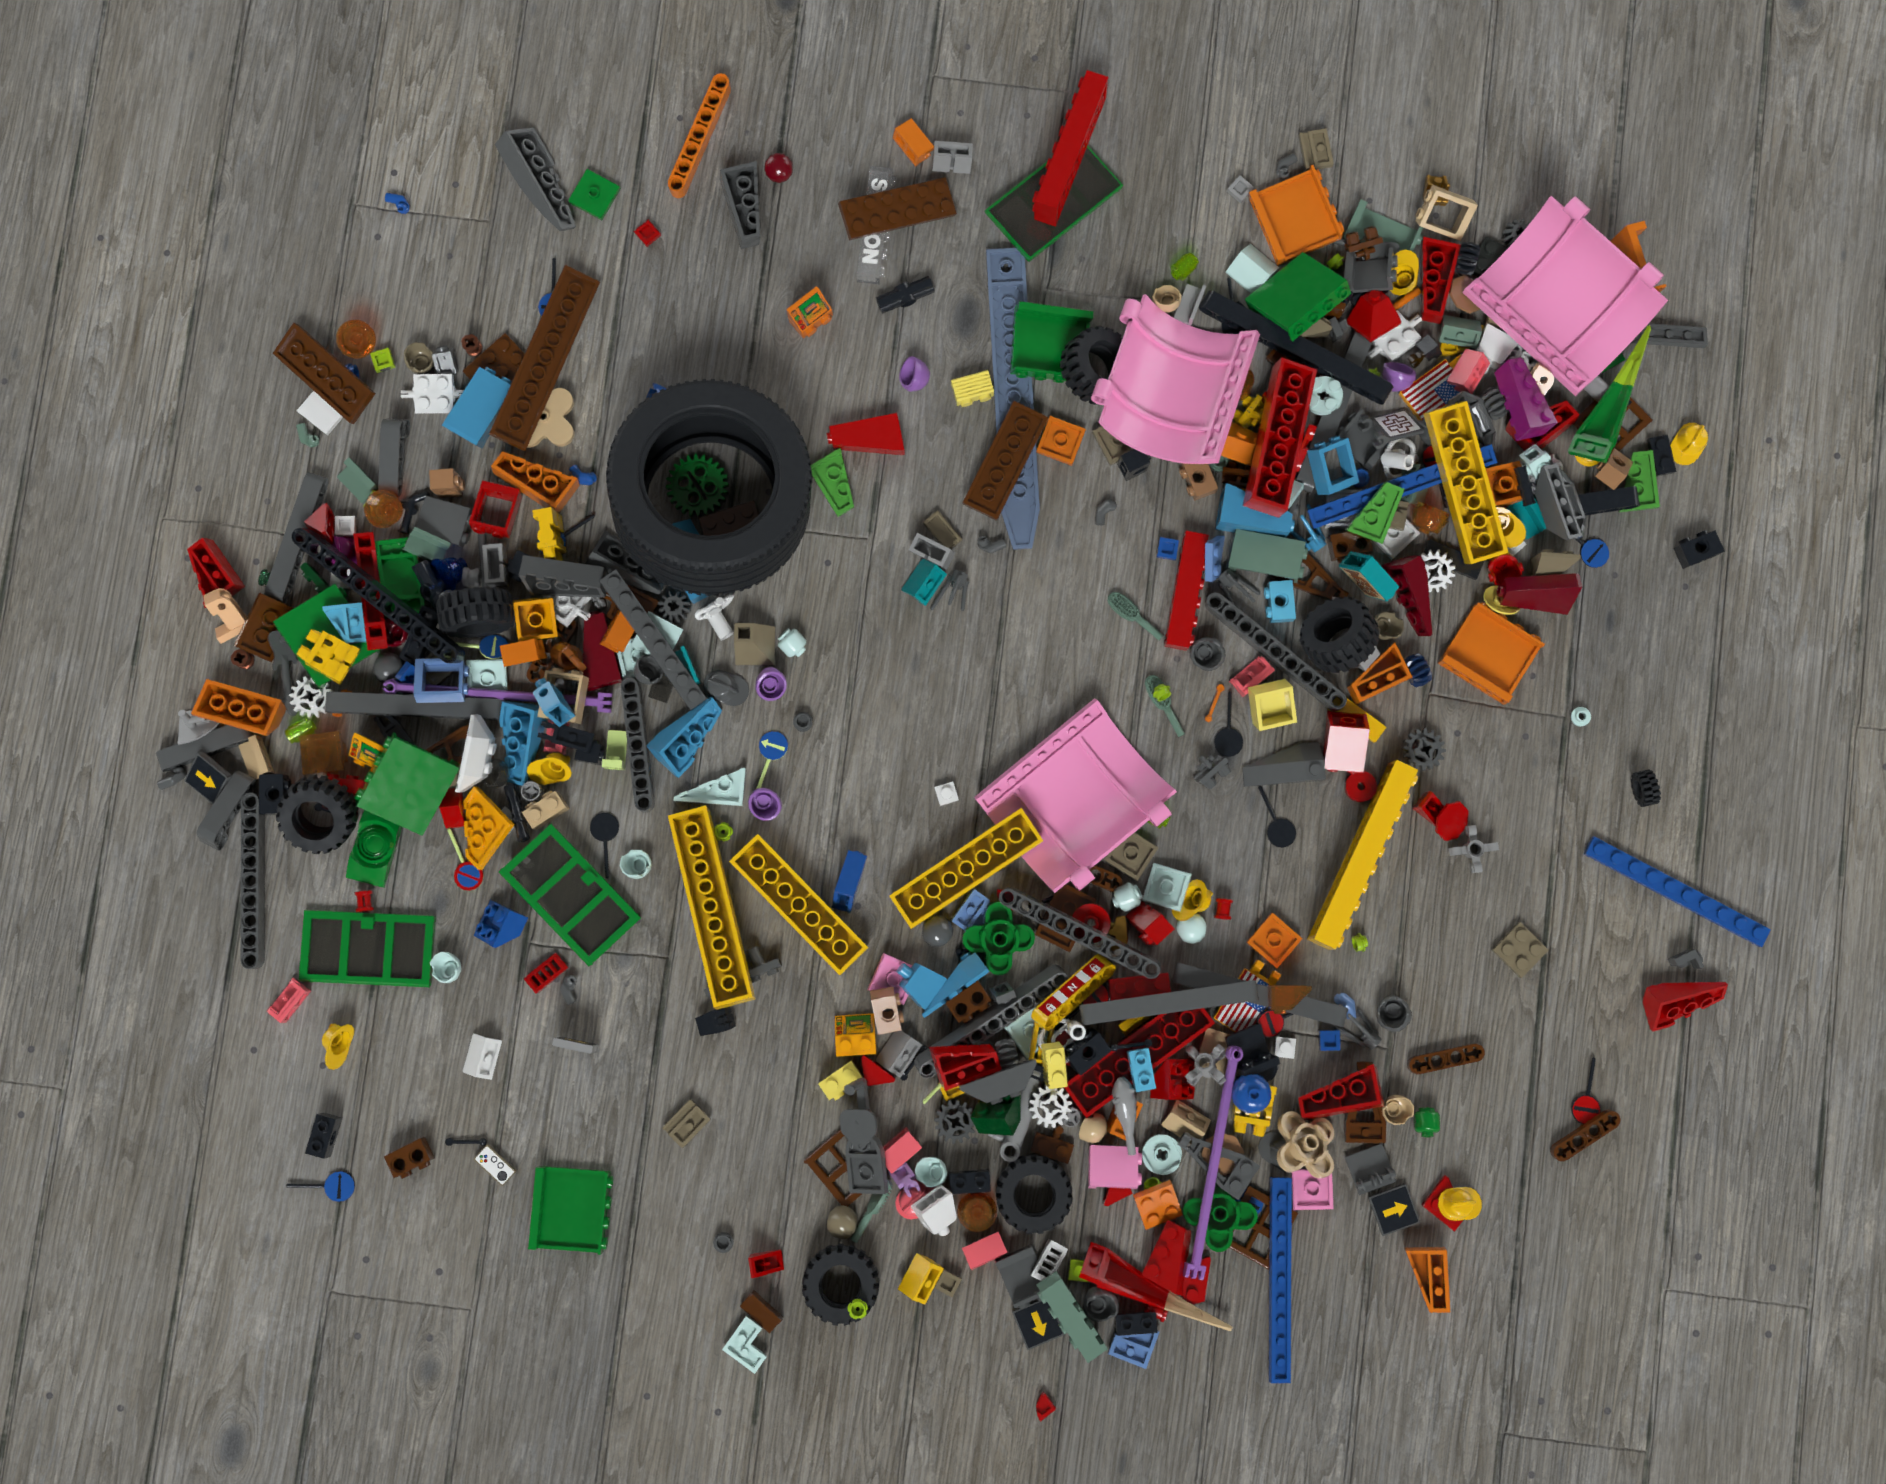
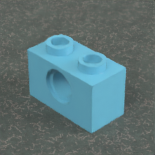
M1293 580L1269 582L1264 587V598L1268 599V607L1265 609L1266 618H1269L1270 623L1293 622L1296 619ZM1275 598H1281L1284 605H1276Z
M1149 1048L1127 1051L1135 1091L1141 1092L1156 1089Z

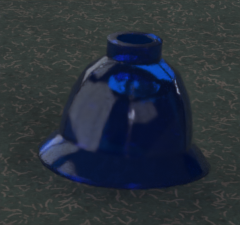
M448 557L444 559L435 558L431 562V567L436 577L444 581L447 590L455 591L456 585L462 579L464 567H468L466 561L463 558Z

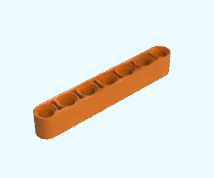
M719 73L713 77L669 177L668 187L671 195L675 198H682L686 195L729 97L731 87L729 78L725 74ZM721 83L726 84V85H725L724 87H722V88L717 87V86H718L719 84H721ZM718 100L717 104H710L711 101ZM705 117H711L709 121H703ZM697 134H704L702 138L695 137ZM690 151H696L694 155H688ZM682 168H689L687 172H681ZM676 184L682 185L679 189H673Z

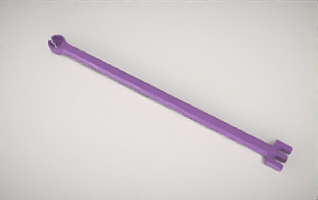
M389 679L383 684L384 686L392 684L394 687L392 691L388 690L387 687L383 688L386 694H396L397 692L414 693L413 683H399L395 679ZM425 685V691H458V687ZM468 688V695H465V697L537 702L533 692ZM598 692V697L586 696L585 706L597 707V712L611 713V708H604V705H612V701L604 700V697L610 698L612 693ZM562 694L569 705H575L577 695Z
M1233 1045L1229 1046L1225 1052L1228 1059L1225 1073L1226 1081L1222 1089L1191 1263H1184L1183 1277L1187 1278L1189 1275L1190 1278L1196 1279L1198 1277L1199 1280H1203L1205 1277L1206 1266L1201 1265L1230 1108L1232 1087L1234 1085L1237 1064L1243 1057L1242 1049ZM1238 1051V1056L1235 1058L1234 1052Z

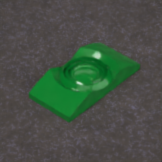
M408 537L375 541L381 584L419 613L422 605H424V599L420 593L421 584L412 569V566L418 564V558L416 555L403 550ZM394 603L391 605L392 611L395 609Z
M364 810L359 822L356 841L349 855L346 878L385 888L402 827Z

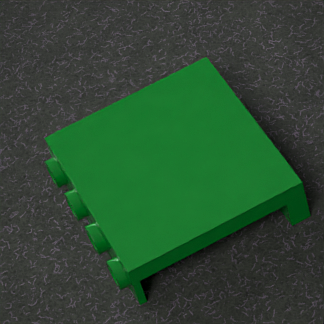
M1302 252L1245 298L1248 309L1255 313H1261L1286 330L1290 340L1293 342L1351 294L1345 278Z
M1019 301L1014 308L1010 374L1016 375L1018 378H1027L1029 376L1035 377V380L1039 381L1052 379L1053 382L1064 383L1066 380L1062 377L1061 372L1063 369L1060 368V361L1063 360L1061 359L1062 351L1065 350L1068 342L1089 328L1090 322L1093 320L1094 311Z
M333 584L273 621L279 633L319 689L326 686V683L331 681V679L307 666L305 661L297 655V652L302 645L311 650L315 644L306 639L311 629L321 633L325 631L344 641L322 608V606L349 604L345 599L347 597L346 592L342 587L338 588L336 584ZM367 642L349 644L360 649V653L349 669L375 652L379 653L380 649L367 650Z
M393 732L391 737L385 739L383 744L385 749L382 754L378 753L373 762L375 765L373 771H368L364 779L366 783L363 789H358L355 795V799H357L356 806L423 836L460 769L459 762L452 759L447 761L396 737V733Z
M550 1166L536 1167L528 1249L537 1250L541 1248L594 1252L597 1255H601L604 1250H607L608 1237H605V1231L609 1229L610 1217H607V1209L611 1208L612 1197L609 1196V1188L612 1189L613 1176H610L611 1171Z

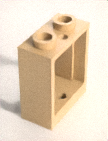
M1432 185L1431 189H1428L1425 193V202L1422 208L1417 210L1416 222L1423 228L1461 241L1477 209V203L1472 199ZM1438 196L1463 205L1452 230L1427 221Z
M553 668L552 671L545 670L544 678L554 686L556 678L579 681L574 708L576 716L569 720L568 723L581 724L589 678L583 676V672L571 670L570 674L564 673L565 670L560 668ZM539 706L537 717L550 720Z

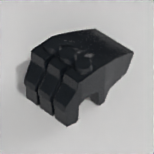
M731 1007L715 1009L696 1017L695 1020L700 1036L717 1034L736 1027L735 1021H733V1014H731Z

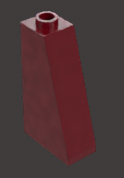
M1577 573L1504 578L1502 584L1498 586L1496 594L1499 597L1500 605L1568 615L1583 587L1580 575Z
M600 611L591 612L590 618L587 621L584 620L583 664L587 668L583 671V676L589 678L587 692L622 683L623 681L616 652L600 645L609 627L606 615L603 612L600 613Z

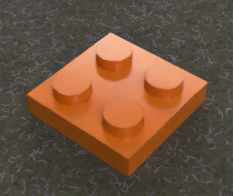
M1050 416L1036 453L1072 466L1086 429Z
M1271 913L1246 943L1277 969L1303 938L1274 913Z
M1170 1180L1133 1194L1146 1230L1183 1215Z

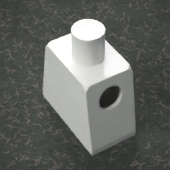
M1490 324L1484 327L1477 349H1475V351L1483 352L1490 362L1484 374L1487 373L1490 367L1497 370L1518 345L1508 334Z
M942 1185L936 1187L911 1205L912 1210L923 1226L934 1235H947L950 1232L948 1226L957 1218L953 1195Z

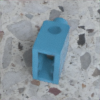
M542 678L535 683L537 689L533 691V695L543 713L557 726H562L576 716L562 693L550 681L547 682L545 678Z
M902 963L897 969V973L903 977L899 984L900 987L924 1010H926L947 981V978L918 963H914L911 968Z

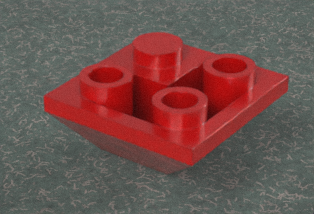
M1166 1059L1154 1074L1156 1089L1150 1090V1098L1164 1100L1194 1099L1195 1087L1187 1082L1185 1076L1188 1072L1195 1069V1061L1192 1059Z

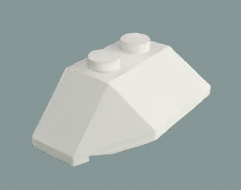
M478 714L470 716L455 792L458 793L467 791L487 778L492 770L491 758L496 751L495 737L482 716Z

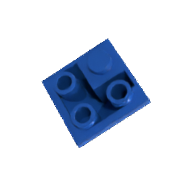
M490 900L484 910L480 923L476 927L474 936L497 948L519 937L528 917Z

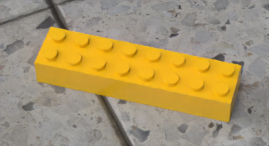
M1458 402L1423 413L1464 564H1474L1508 553L1468 402Z
M1020 808L889 896L909 927L913 929L1044 841L1023 809Z
M759 834L729 861L839 975H842L869 948Z

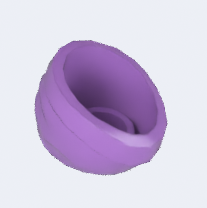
M908 357L900 370V383L909 392L923 389L930 379V371L927 365L916 357Z
M1387 362L1383 365L1382 378L1393 385L1392 392L1403 391L1409 388L1416 380V372L1408 365L1398 362Z
M773 667L764 668L759 673L755 684L758 696L767 701L779 699L785 693L787 687L784 674Z
M757 788L749 796L748 807L756 818L769 821L776 818L781 812L782 802L780 797L772 790Z

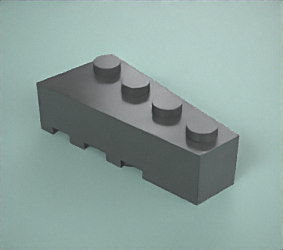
M757 161L721 169L719 180L740 248L744 249L759 245L760 222Z
M523 555L519 577L530 595L606 597V590L599 582L608 575L604 567Z

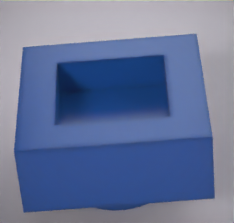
M1160 537L1156 557L1176 560L1179 540Z
M406 661L395 677L402 683L414 684L415 667Z
M1319 1030V1050L1340 1051V1030Z

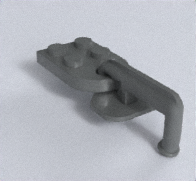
M862 1077L844 1086V1091L848 1095H853L855 1090H857L858 1109H846L840 1114L841 1132L849 1140L845 1150L849 1192L886 1194L889 1191L885 1152L881 1141L875 1136L877 1133L876 1116L870 1110L867 1081Z

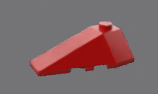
M1726 982L1661 983L1646 987L1642 1002L1650 1030L1654 1032L1668 1028L1675 1024L1674 1020L1682 1016L1688 1018L1694 1010L1698 1008L1705 1009L1724 999L1728 984Z

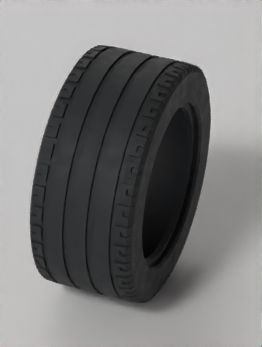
M696 379L693 382L676 383L675 386H668L666 390L663 388L660 392H655L651 398L647 397L643 403L638 404V408H634L632 413L627 416V420L622 422L621 427L617 431L618 435H615L611 444V451H609L606 470L607 492L612 519L618 537L632 560L639 567L642 566V570L645 573H648L652 578L655 577L658 582H662L666 586L670 585L673 589H678L681 592L685 590L689 594L718 596L721 593L727 595V593H735L738 590L741 592L744 589H750L752 585H758L760 582L767 580L768 576H773L774 573L780 570L781 565L784 566L791 558L792 553L794 554L806 530L810 513L812 470L804 438L800 435V430L796 427L795 422L791 421L790 416L785 413L783 408L780 409L779 405L776 402L774 403L771 398H766L765 394L758 393L755 389H749V386L745 385L744 387L740 383L733 384L732 381L724 382L721 379L720 381H715V379L697 381ZM701 443L726 444L742 450L755 459L766 472L773 491L763 511L743 528L727 534L714 536L692 534L666 521L656 511L648 498L650 483L660 465L672 454L688 446Z

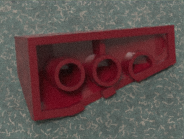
M1421 555L1407 556L1381 565L1398 584L1399 588L1396 593L1399 598L1396 600L1399 605L1402 604L1407 610L1406 617L1418 636L1433 635L1428 576Z

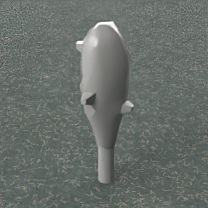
M1119 1077L1112 1090L1115 1106L1114 1114H1116L1124 1131L1128 1155H1135L1133 1134L1136 1121L1137 1101L1134 1094L1136 1091L1125 1077Z

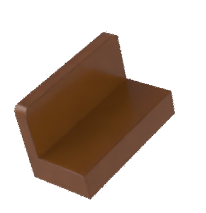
M755 1290L740 1305L769 1334L783 1320V1316Z

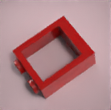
M482 480L469 520L471 529L478 534L488 533L499 539H503V537L510 538L522 500L520 489ZM487 496L512 502L505 528L480 522Z

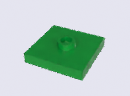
M586 169L568 202L602 221L621 188L615 183Z

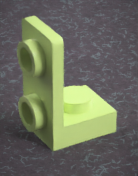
M609 730L606 759H602V767L611 770H625L627 753L626 731Z

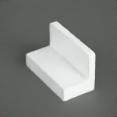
M473 1034L463 1072L474 1077L492 1080L502 1041Z

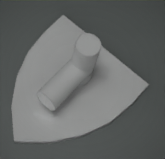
M180 710L178 712L180 717L178 745L202 738L216 728L219 723L191 715L192 710Z

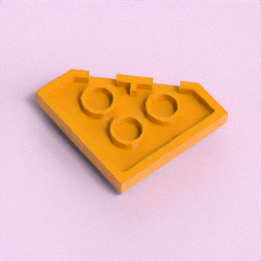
M474 786L463 801V809L466 810L464 834L467 837L468 849H465V855L478 870H483L515 824L479 787Z

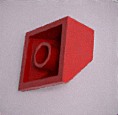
M1372 290L1360 297L1347 322L1364 338L1372 342L1399 326L1401 319L1389 297L1382 291Z

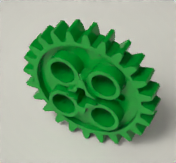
M695 454L694 460H691L689 455L687 456V462L680 459L681 465L674 464L676 470H669L672 477L666 478L671 483L666 485V489L671 490L667 493V496L673 497L670 500L671 504L677 503L675 508L677 510L682 508V514L689 511L690 517L693 516L694 512H696L698 518L701 516V512H704L706 516L708 515V510L715 513V506L721 508L719 501H726L722 495L728 494V491L724 489L729 487L728 482H723L728 479L727 475H722L725 471L724 468L718 469L720 464L719 462L713 464V458H709L706 461L705 455L701 457V460L697 454ZM699 469H704L705 474L703 476H696V472ZM688 472L692 473L695 480L700 485L702 491L706 495L707 500L703 499L700 492L695 487L693 481L688 476ZM683 479L689 480L688 485L685 487L679 486L680 481ZM709 485L716 486L713 492H706V488ZM693 495L699 496V500L696 503L690 502V498Z

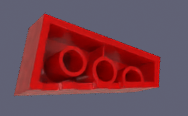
M1423 237L1421 242L1422 321L1436 324L1441 323L1461 244Z
M1374 1064L1298 1098L1301 1117L1304 1120L1384 1106L1377 1067Z

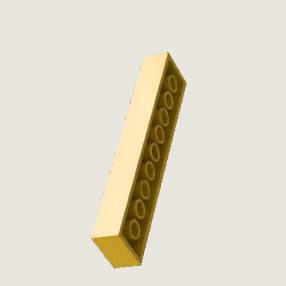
M1399 760L1388 763L1377 786L1376 793L1370 801L1307 940L1328 950H1335L1342 945L1344 941L1342 935L1345 929H1349L1353 920L1350 917L1353 911L1356 912L1361 903L1359 898L1362 893L1366 892L1369 886L1367 880L1370 875L1373 876L1377 869L1375 863L1378 857L1381 858L1386 849L1384 843L1386 839L1389 840L1394 831L1392 826L1401 817V806L1407 803L1410 797L1408 791L1418 780L1416 775L1418 769Z
M705 805L668 815L713 1008L718 1010L755 1000L710 810Z

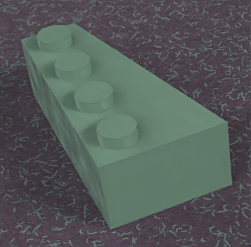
M1057 1271L1036 1284L1040 1290L1037 1293L1043 1304L1046 1302L1049 1304L1048 1311L1054 1319H1059V1327L1064 1334H1069L1071 1337L1069 1339L1075 1350L1079 1349L1087 1363L1108 1350L1097 1329L1086 1316L1084 1310Z

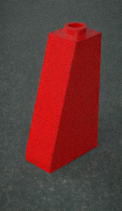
M897 413L829 426L830 432L826 433L828 444L833 445V450L841 448V450L905 455Z

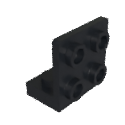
M1259 1023L1225 1037L1227 1047L1232 1045L1238 1046L1243 1051V1057L1238 1062L1236 1074L1239 1076L1256 1075L1280 1064L1279 1057L1269 1053L1262 1026ZM1238 1051L1234 1052V1057L1236 1058L1238 1056Z

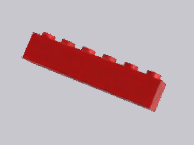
M1185 531L1183 534L1164 647L1187 651L1189 646H1192L1194 643L1195 635H1192L1193 627L1196 628L1198 616H1195L1196 608L1199 609L1201 597H1198L1199 589L1202 590L1204 586V578L1201 577L1202 572L1205 571V543L1208 542V534Z

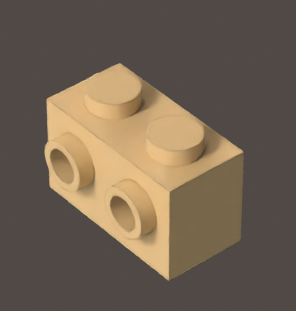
M548 791L542 795V800L537 803L533 801L525 806L526 810L522 813L532 829H540L570 809L559 792Z

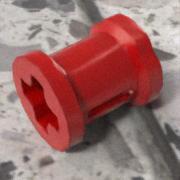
M372 890L354 892V895L357 896L356 912L374 910L371 904Z
M1215 898L1217 908L1214 918L1231 920L1230 908L1233 900Z
M1146 1304L1144 1312H1155L1160 1322L1165 1321L1168 1313L1167 1310Z

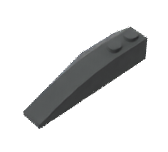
M535 128L505 131L495 143V146L522 191L540 213L559 231L574 229L576 225L569 206L565 204L564 191L560 190L558 184L560 179L553 170V159Z

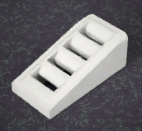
M1048 1239L1030 1276L1042 1281L1046 1277L1038 1273L1039 1269L1048 1273V1276L1057 1271L1068 1249ZM1054 1248L1055 1250L1059 1251V1254H1054L1050 1251V1249ZM1049 1255L1055 1258V1262L1046 1259V1256ZM1043 1262L1051 1265V1270L1042 1266Z

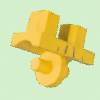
M1247 395L1242 402L1243 406L1247 408L1246 411L1242 412L1237 409L1233 421L1247 429L1250 425L1255 427L1257 423L1260 424L1264 408L1263 397L1257 395L1255 398Z

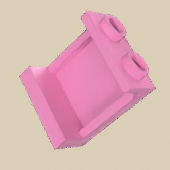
M1090 1145L1088 1155V1188L1108 1187L1137 1190L1138 1185L1142 1183V1174L1138 1173V1165L1142 1164V1153H1138V1147H1135V1155H1128L1126 1146Z

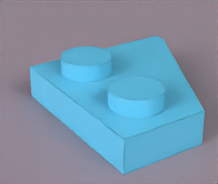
M362 602L322 606L324 613L345 643H366Z

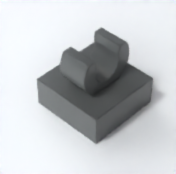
M1336 317L1328 320L1333 327L1329 333L1333 343L1340 340L1343 332L1349 327L1346 319L1339 323Z

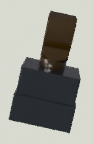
M1428 334L1416 344L1420 352L1411 354L1407 359L1410 362L1409 364L1416 368L1423 361L1424 357L1430 361L1434 357L1436 359L1440 357L1442 352L1439 345Z

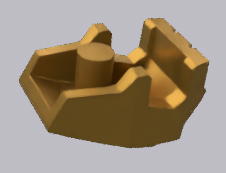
M1427 175L1423 200L1425 193L1428 189H1431L1432 185L1449 191L1450 184H1448L1447 177ZM1438 196L1434 205L1446 206L1448 199Z
M1117 916L1115 922H1111L1109 934L1114 935L1115 939L1127 944L1128 936L1125 916ZM1116 945L1111 946L1112 951L1120 948Z

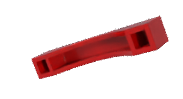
M354 533L357 565L379 582L374 533ZM363 580V581H362V587L364 588V586H365V581ZM379 591L376 594L377 599L380 598ZM361 597L367 650L388 648L384 614Z

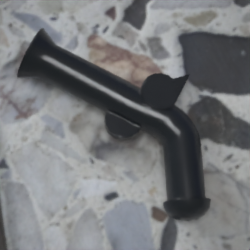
M428 491L412 496L408 502L401 501L405 513L398 532L409 534L412 515L417 513V509L414 508L415 504L423 501L425 496L430 497Z

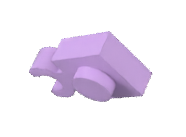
M906 1162L892 1174L888 1171L899 1189L904 1187L908 1197L912 1196L909 1192L912 1187H915L918 1191L921 1190L918 1183L914 1181L916 1179L915 1174Z

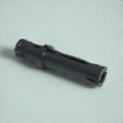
M508 784L504 786L512 816L511 821L515 824L513 827L516 831L517 841L525 842L530 839L526 825L527 820L522 813L523 810L516 784Z

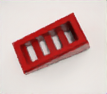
M554 953L529 973L524 980L536 994H539L569 967L557 953ZM554 960L561 969L557 970L551 962ZM546 966L553 971L554 974L552 976L545 969ZM540 971L547 977L546 981L540 976ZM536 977L541 985L538 986L532 978Z

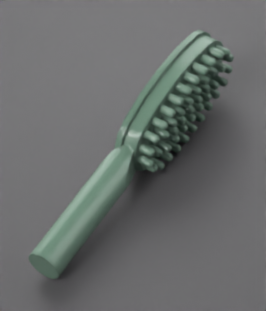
M1119 592L1109 594L1108 604L1119 616L1128 621H1136L1160 641L1164 635L1140 615L1139 609L1129 598Z
M1150 675L1145 680L1147 693L1157 708L1164 710L1179 738L1185 732L1170 707L1171 698L1168 697L1163 701H1157L1153 697L1154 688L1164 683L1156 675Z
M887 1179V1181H888V1191H889V1193H891V1191H890L889 1189H891V1190L893 1189V1188H891V1187H893V1185H892L893 1183H891V1182ZM889 1193L873 1194L871 1196L867 1211L851 1237L853 1242L858 1243L872 1215L879 1213L878 1210L881 1211L880 1207L883 1208L882 1205H885L884 1202H886L885 1199H888L887 1196H890Z

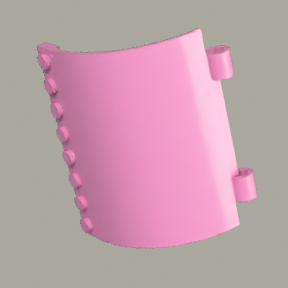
M1550 196L1521 235L1479 278H1476L1464 289L1463 294L1536 361L1550 370L1553 376L1572 394L1577 396L1639 335L1668 300L1654 288L1664 277V274L1650 262L1641 269L1584 218L1591 209L1579 198L1573 197L1563 207L1555 198Z
M1146 294L1143 295L1141 302L1135 299H1127L1119 317L1120 321L1126 324L1127 327L1108 380L1103 378L1097 380L1091 396V400L1094 403L1104 405L1099 423L1122 443L1152 457L1185 464L1219 463L1260 337L1257 330L1240 331L1239 334H1223L1205 331L1171 317L1156 306Z
M1094 698L974 798L995 825L1020 808L1023 809L1044 842L1021 857L1042 881L1056 893L1069 881L1079 891L1095 879L1090 869L1146 822L1150 821L1157 827L1172 814L1164 802L1177 791L1161 778L1138 754L1109 718L1099 701Z

